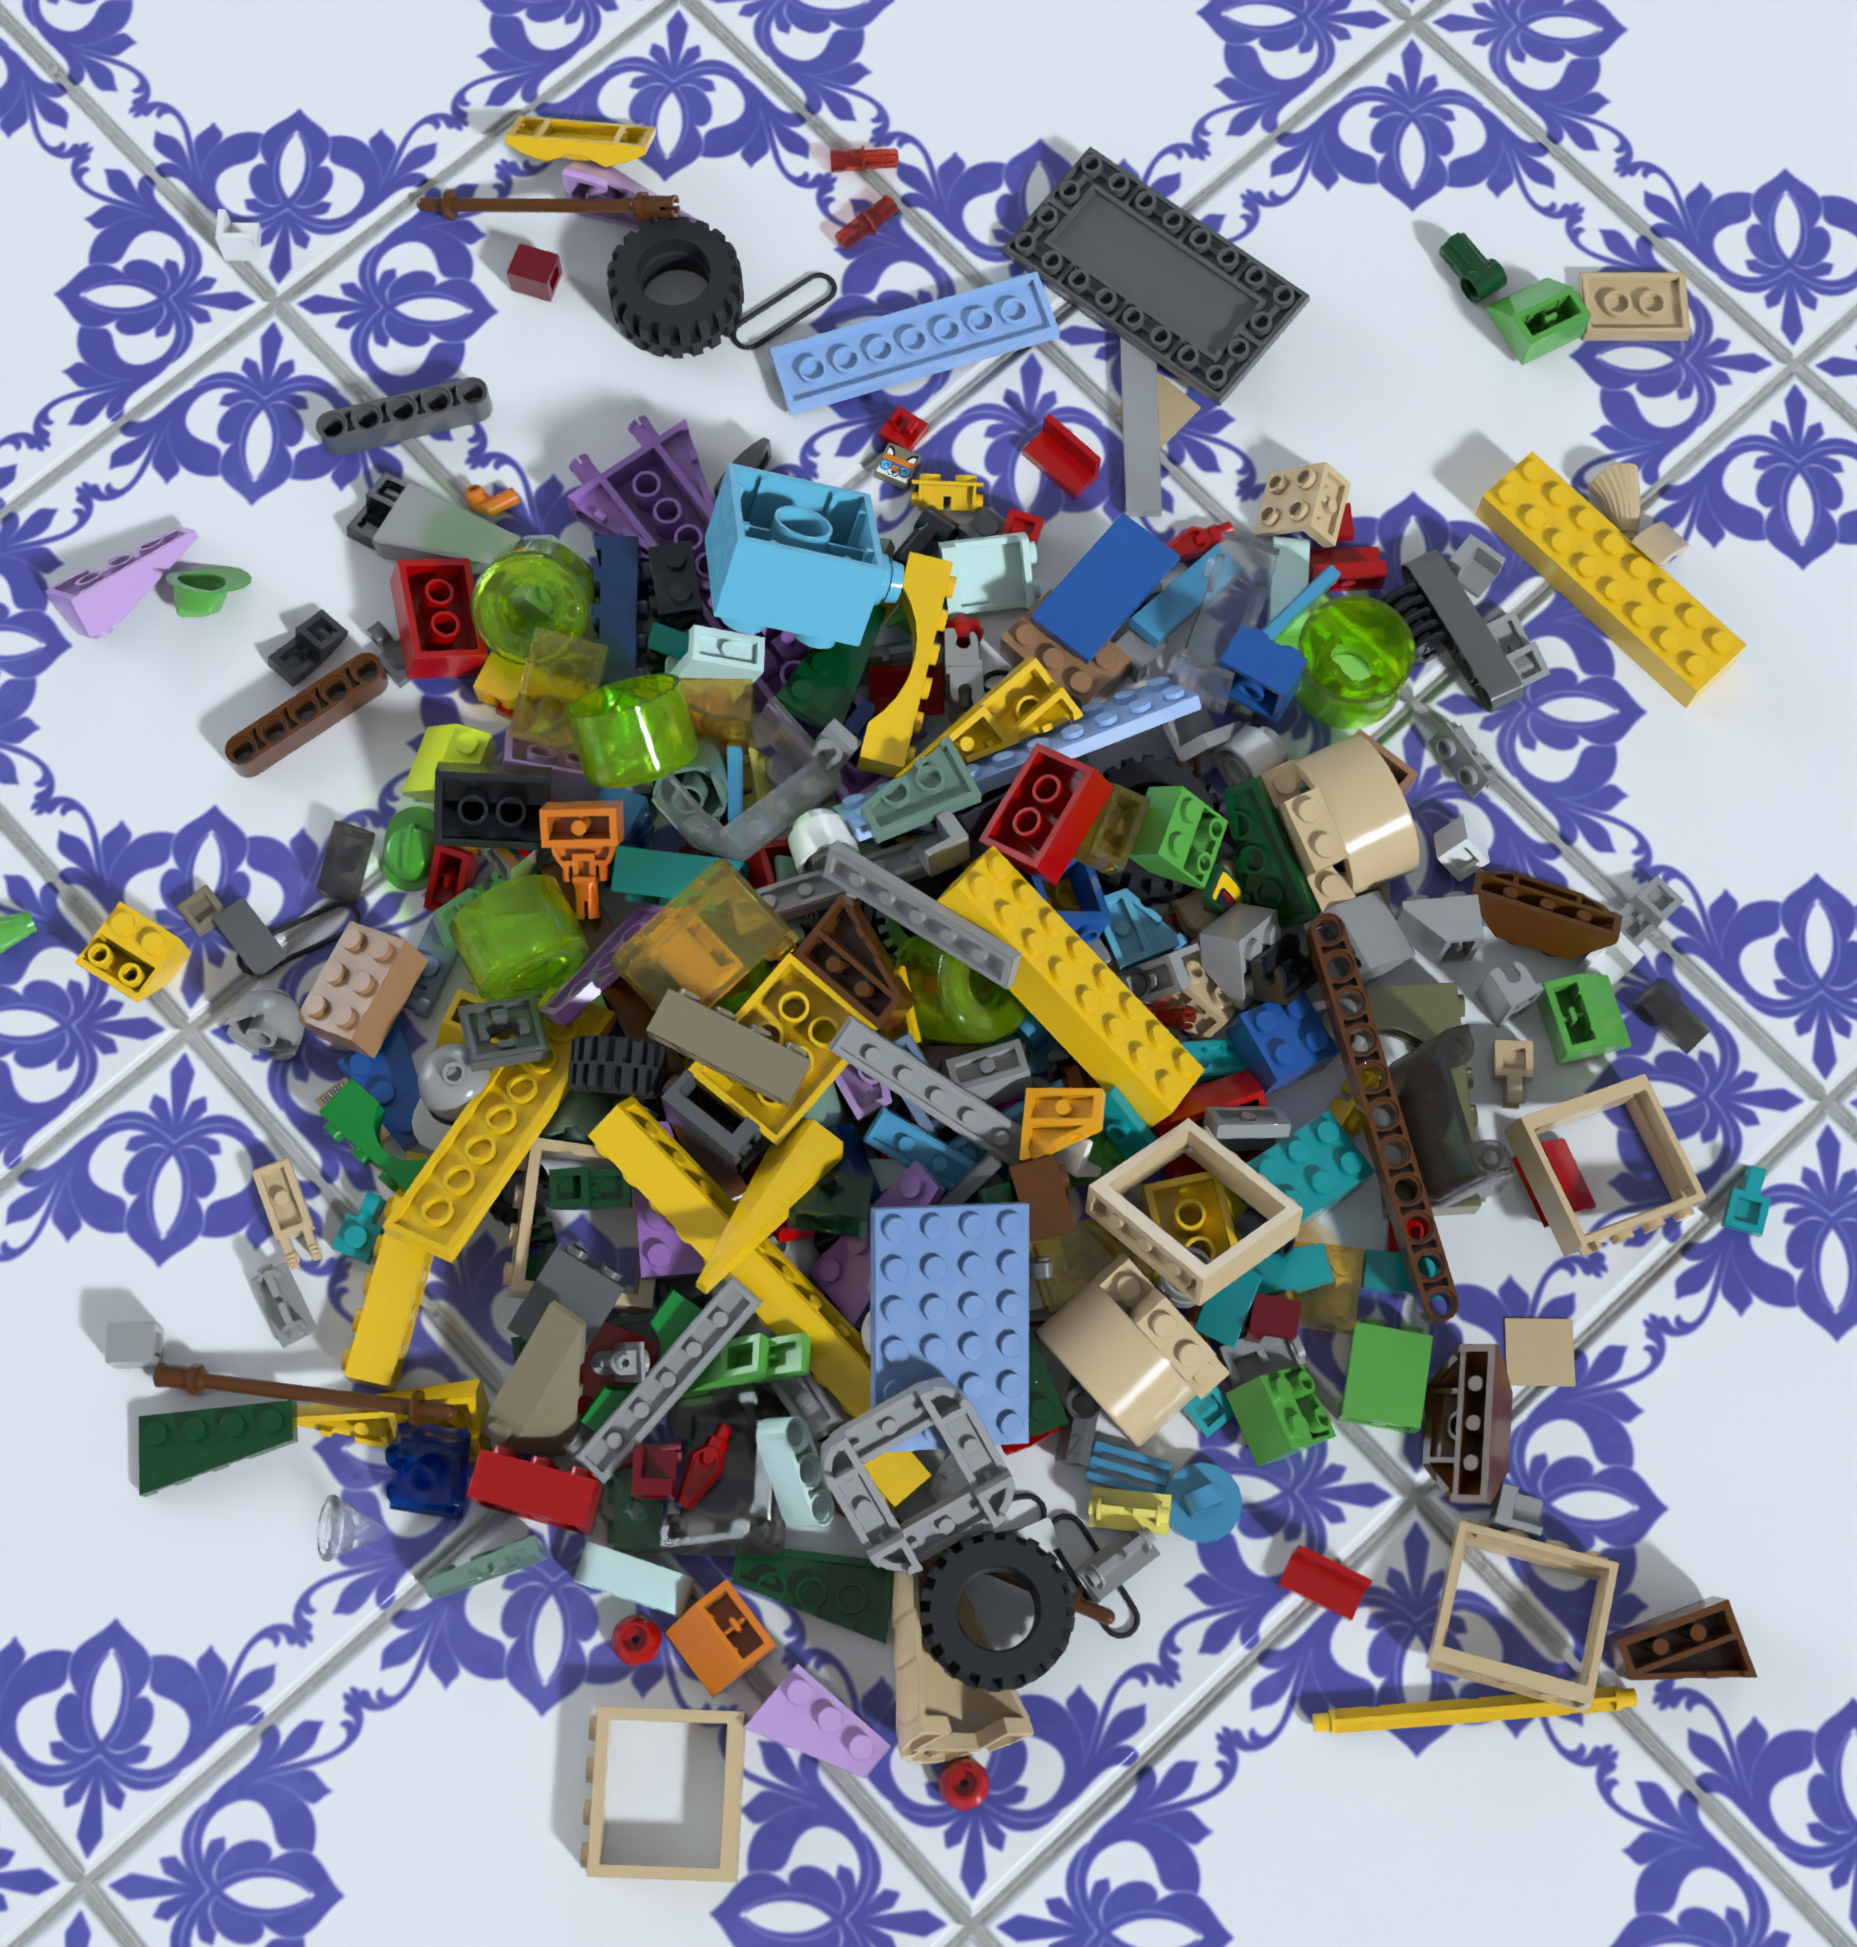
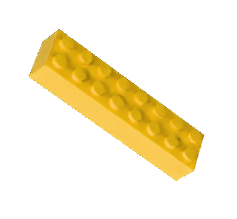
M1533 451L1482 496L1475 516L1685 708L1690 706L1737 661L1747 646L1660 566H1657L1637 548L1625 534Z
M994 846L989 848L971 863L936 901L1022 953L1015 983L1008 989L1104 1090L1116 1086L1150 1129L1175 1111L1205 1069Z

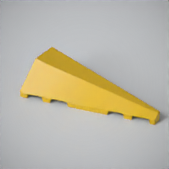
M1026 657L897 774L895 778H901L913 768L915 761L923 755L927 757L937 749L939 742L948 735L963 762L969 763L1017 744L1021 740L1036 734L1052 730L1054 727L1066 722L1077 720L1084 714L1066 690L1056 685L1036 657Z
M801 1119L778 1147L772 1143L770 1144L696 1281L698 1289L707 1294L789 1218V1208L843 1159V1142L814 1119Z
M481 1378L375 1394L411 1399L414 1391L422 1390L425 1393L426 1401L451 1404L457 1409V1414L452 1420L423 1417L419 1426L410 1425L408 1415L319 1403L297 1406V1425L318 1429L321 1436L331 1437L334 1433L355 1437V1443L414 1455L417 1450L441 1455L440 1461L449 1463L455 1458L476 1463L480 1449L490 1451V1438L480 1431L490 1409Z

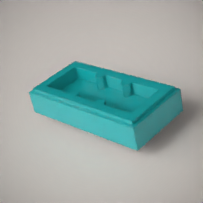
M1229 1038L1179 1041L1205 1069L1197 1081L1220 1079L1246 1070Z
M1114 1086L1105 1090L1103 1131L1127 1160L1157 1140V1137L1119 1089Z

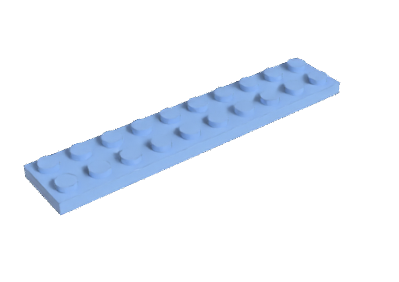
M1156 677L1149 680L1147 686L1136 690H1122L1117 692L1113 699L1102 703L1092 702L1082 706L1081 712L1084 715L1077 720L1066 722L1054 727L1052 730L1021 740L1017 744L965 763L981 794L1012 783L1036 743L1074 759L1202 709L1199 695L1169 677ZM891 781L881 783L877 786V790L867 794L847 796L842 800L843 803L832 807L835 813L846 818L853 836L859 842L873 837L860 814V806Z

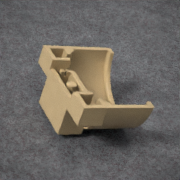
M1352 735L1295 761L1292 759L1259 774L1263 778L1320 913L1335 904L1353 899L1415 871L1418 867L1420 857L1419 843L1406 800L1387 763L1377 749L1364 737ZM1303 780L1311 790L1300 794L1299 784ZM1344 860L1346 876L1339 875L1333 865Z
M1123 1253L1036 1330V1335L1137 1447L1142 1446L1194 1397L1198 1396L1202 1400L1230 1374L1217 1359V1354L1174 1305L1150 1283L1135 1264ZM1122 1301L1130 1306V1308L1125 1313L1116 1302Z

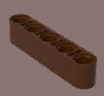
M370 652L356 655L232 736L225 745V755L235 772L245 778L259 775L381 695L388 686V676L380 658ZM370 670L377 671L372 678L362 679V675ZM339 690L346 691L342 698L331 699L335 692ZM315 711L311 718L307 720L300 719L304 712ZM284 731L279 739L269 740L273 732ZM253 751L248 759L244 761L238 760L243 752Z

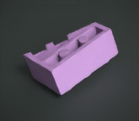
M799 1664L792 1669L744 1727L747 1731L863 1779L869 1775L891 1748L889 1743Z

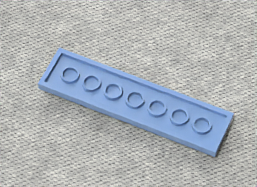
M1036 271L769 348V355L790 416L1054 340L1059 338L1060 330Z

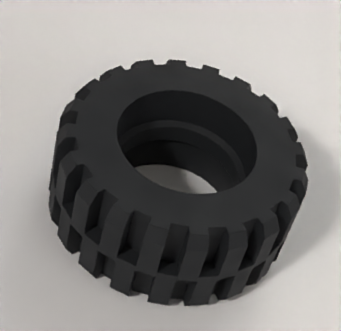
M678 216V220H669V217L658 218L659 222L650 224L647 221L639 225L640 231L637 233L630 231L623 237L624 246L621 244L616 246L612 253L613 260L608 263L607 287L615 322L620 325V330L627 339H633L636 347L643 351H646L649 347L652 350V355L664 357L665 353L672 354L673 359L683 358V354L692 353L694 357L703 354V348L707 346L714 349L721 344L722 335L728 337L735 329L734 322L739 321L742 314L744 289L740 260L737 259L735 248L732 243L726 242L723 233L718 229L710 231L709 224L701 220L692 223L689 217ZM673 270L693 272L708 282L705 290L697 298L680 305L661 304L644 294L647 285L654 278Z
M1154 754L1143 755L1141 762H1135L1133 757L1121 761L1120 769L1117 770L1115 766H1110L1103 772V777L1114 789L1080 844L1086 846L1095 872L1099 875V883L1104 889L1107 890L1110 886L1115 887L1116 891L1127 888L1140 899L1141 904H1148L1149 898H1157L1158 904L1168 903L1173 894H1176L1178 898L1189 894L1191 886L1150 873L1125 855L1127 846L1121 841L1116 832L1118 816L1130 807L1143 804L1149 787L1183 786L1224 817L1223 813L1219 812L1221 802L1217 793H1209L1211 784L1204 776L1197 779L1194 776L1195 768L1187 763L1184 764L1183 768L1175 765L1176 758L1165 756L1164 761H1155Z
M994 1530L983 1531L980 1535L973 1537L969 1535L959 1540L956 1545L948 1548L940 1555L928 1573L921 1591V1635L929 1649L928 1653L934 1662H938L944 1669V1673L952 1679L956 1678L963 1682L964 1686L972 1689L979 1688L987 1690V1692L1012 1691L1036 1681L1048 1672L1065 1652L1069 1644L1071 1632L1074 1630V1607L1076 1603L1074 1593H1071L1068 1584L1070 1579L1066 1571L1060 1569L1056 1563L1058 1559L1050 1551L1047 1553L1038 1546L1039 1542L1030 1537L1028 1540L1017 1536L1018 1533L1016 1532L994 1533ZM988 1573H1003L1016 1578L1027 1588L1034 1603L1035 1614L1030 1632L1019 1644L1005 1650H989L975 1644L965 1634L959 1621L958 1605L962 1592L974 1579Z

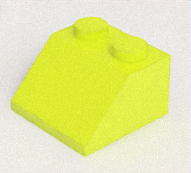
M457 723L427 727L402 794L434 804L435 770L438 762L492 764L497 753V747L492 734Z

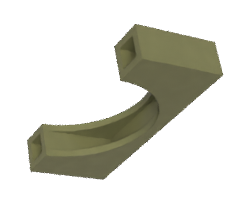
M1457 982L1366 987L1365 993L1378 1035L1401 1040L1423 1053L1441 1074L1449 1094L1450 1122L1444 1141L1432 1155L1418 1163L1433 1216L1475 1214L1482 1206L1481 1202L1486 1201V1185L1484 1179H1479L1477 1165L1482 1162V1149L1480 1142L1474 1141L1473 1127H1477L1478 1114L1476 1105L1470 1104L1469 1090H1473L1474 1079L1472 1068L1466 1067L1465 1054L1469 1053V1035L1467 1031H1462L1461 1017L1465 1016L1463 994L1458 995ZM1403 1182L1396 1183L1395 1194L1403 1201H1411L1413 1194L1410 1186ZM1380 1188L1383 1219H1388L1389 1215Z

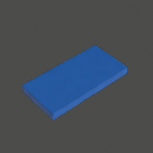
M1122 513L1030 616V622L1088 665L1179 562L1180 555L1126 514Z

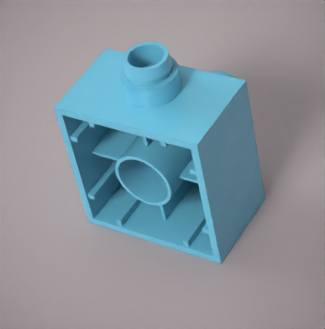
M728 462L704 538L713 616L720 617L725 625L741 633L756 634L761 632L764 627L791 632L803 644L817 649L831 648L835 645V642L859 647L873 606H877L880 601L896 603L904 580V565L889 560L888 555L882 553L870 494Z

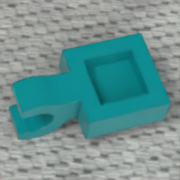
M1753 1165L1750 1166V1169H1745L1742 1179V1190L1733 1187L1729 1191L1721 1224L1722 1227L1755 1237L1763 1235L1771 1198L1760 1195L1767 1169Z
M367 1191L360 1207L359 1216L347 1213L331 1249L369 1265L373 1258L376 1239L379 1234L383 1235L385 1232L383 1227L376 1225V1222L385 1207L386 1200L377 1194Z

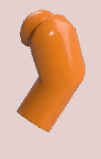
M476 484L467 487L464 492L467 499L466 504L471 510L489 516L497 515L520 503L513 487L495 496L484 492L481 486Z

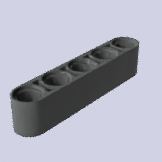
M468 377L327 411L317 419L316 431L327 453L333 456H343L482 422L491 415L493 407L485 382L480 378ZM474 397L481 398L479 401L476 402H468L471 398ZM438 406H446L443 410L440 411L433 410L435 407ZM404 414H411L409 418L398 419ZM370 422L376 423L373 427L364 428ZM334 431H341L336 436H329Z
M1433 549L1404 563L1401 566L1404 582L1406 585L1413 582L1417 584V589L1412 593L1413 597L1417 595L1424 596L1425 599L1419 605L1420 608H1431L1432 611L1427 616L1428 621L1432 619L1438 620L1439 623L1434 628L1435 632L1444 631L1446 634L1441 641L1443 645L1447 646L1448 653L1482 707L1487 712L1492 713L1524 696V687L1518 674L1441 553L1437 549Z

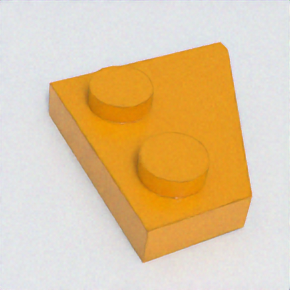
M1026 1088L1020 1162L1026 1163L1047 1157L1103 1131L1105 1091L1102 1088Z

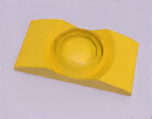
M518 116L506 134V144L521 153L546 163L557 158H564L575 161H594L603 167H609L630 162L646 155L656 135V127Z

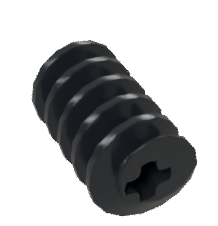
M1414 582L1398 587L1383 597L1379 602V614L1383 618H1387L1385 621L1387 628L1394 630L1392 633L1393 639L1401 642L1399 645L1400 651L1403 654H1408L1406 657L1408 665L1419 666L1442 654L1447 649V646L1439 645V642L1446 635L1444 631L1432 633V630L1439 623L1438 620L1425 621V618L1432 611L1431 608L1418 609V606L1425 599L1424 596L1417 595L1411 597V594L1418 587Z

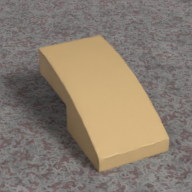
M1664 521L1648 527L1631 541L1657 566H1665L1674 555L1681 556L1690 546L1687 541Z

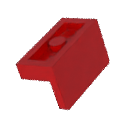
M1048 414L1044 418L1043 431L1023 448V456L1070 498L1075 500L1099 478L1101 458L1054 416Z
M1377 547L1310 550L1309 584L1328 565H1333L1341 575L1327 592L1382 589L1387 576L1386 561H1380L1379 549Z
M936 663V666L928 665L926 677L933 678L928 699H920L918 711L924 712V715L945 714L942 663ZM911 664L869 666L871 713L874 717L883 712L898 696L909 677Z
M1560 1138L1540 1142L1574 1214L1596 1208V1203L1565 1139ZM1514 1156L1511 1159L1544 1228L1550 1227L1517 1157Z
M1298 1545L1293 1549L1277 1586L1351 1621L1364 1592L1369 1589L1372 1580L1302 1545Z

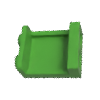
M1362 1318L1361 1322L1355 1321L1350 1329V1336L1352 1337L1343 1399L1339 1404L1337 1420L1409 1434L1417 1433L1421 1429L1433 1335L1423 1334V1328L1412 1325H1401L1400 1329L1384 1327V1321L1374 1318Z

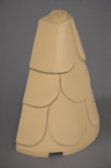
M942 1551L922 1562L923 1570L908 1575L907 1571H894L892 1628L895 1630L896 1735L901 1758L916 1764L944 1763L958 1758H969V1753L980 1752L985 1748H988L989 1752L995 1751L1035 1734L1030 1717L1015 1690L987 1692L984 1689H972L964 1686L963 1682L956 1678L952 1679L944 1673V1669L938 1662L935 1663L928 1653L929 1649L921 1635L920 1597L926 1577L940 1555L943 1554ZM963 1591L958 1605V1616L963 1631L970 1640L980 1647L995 1650L975 1616V1609L965 1591Z

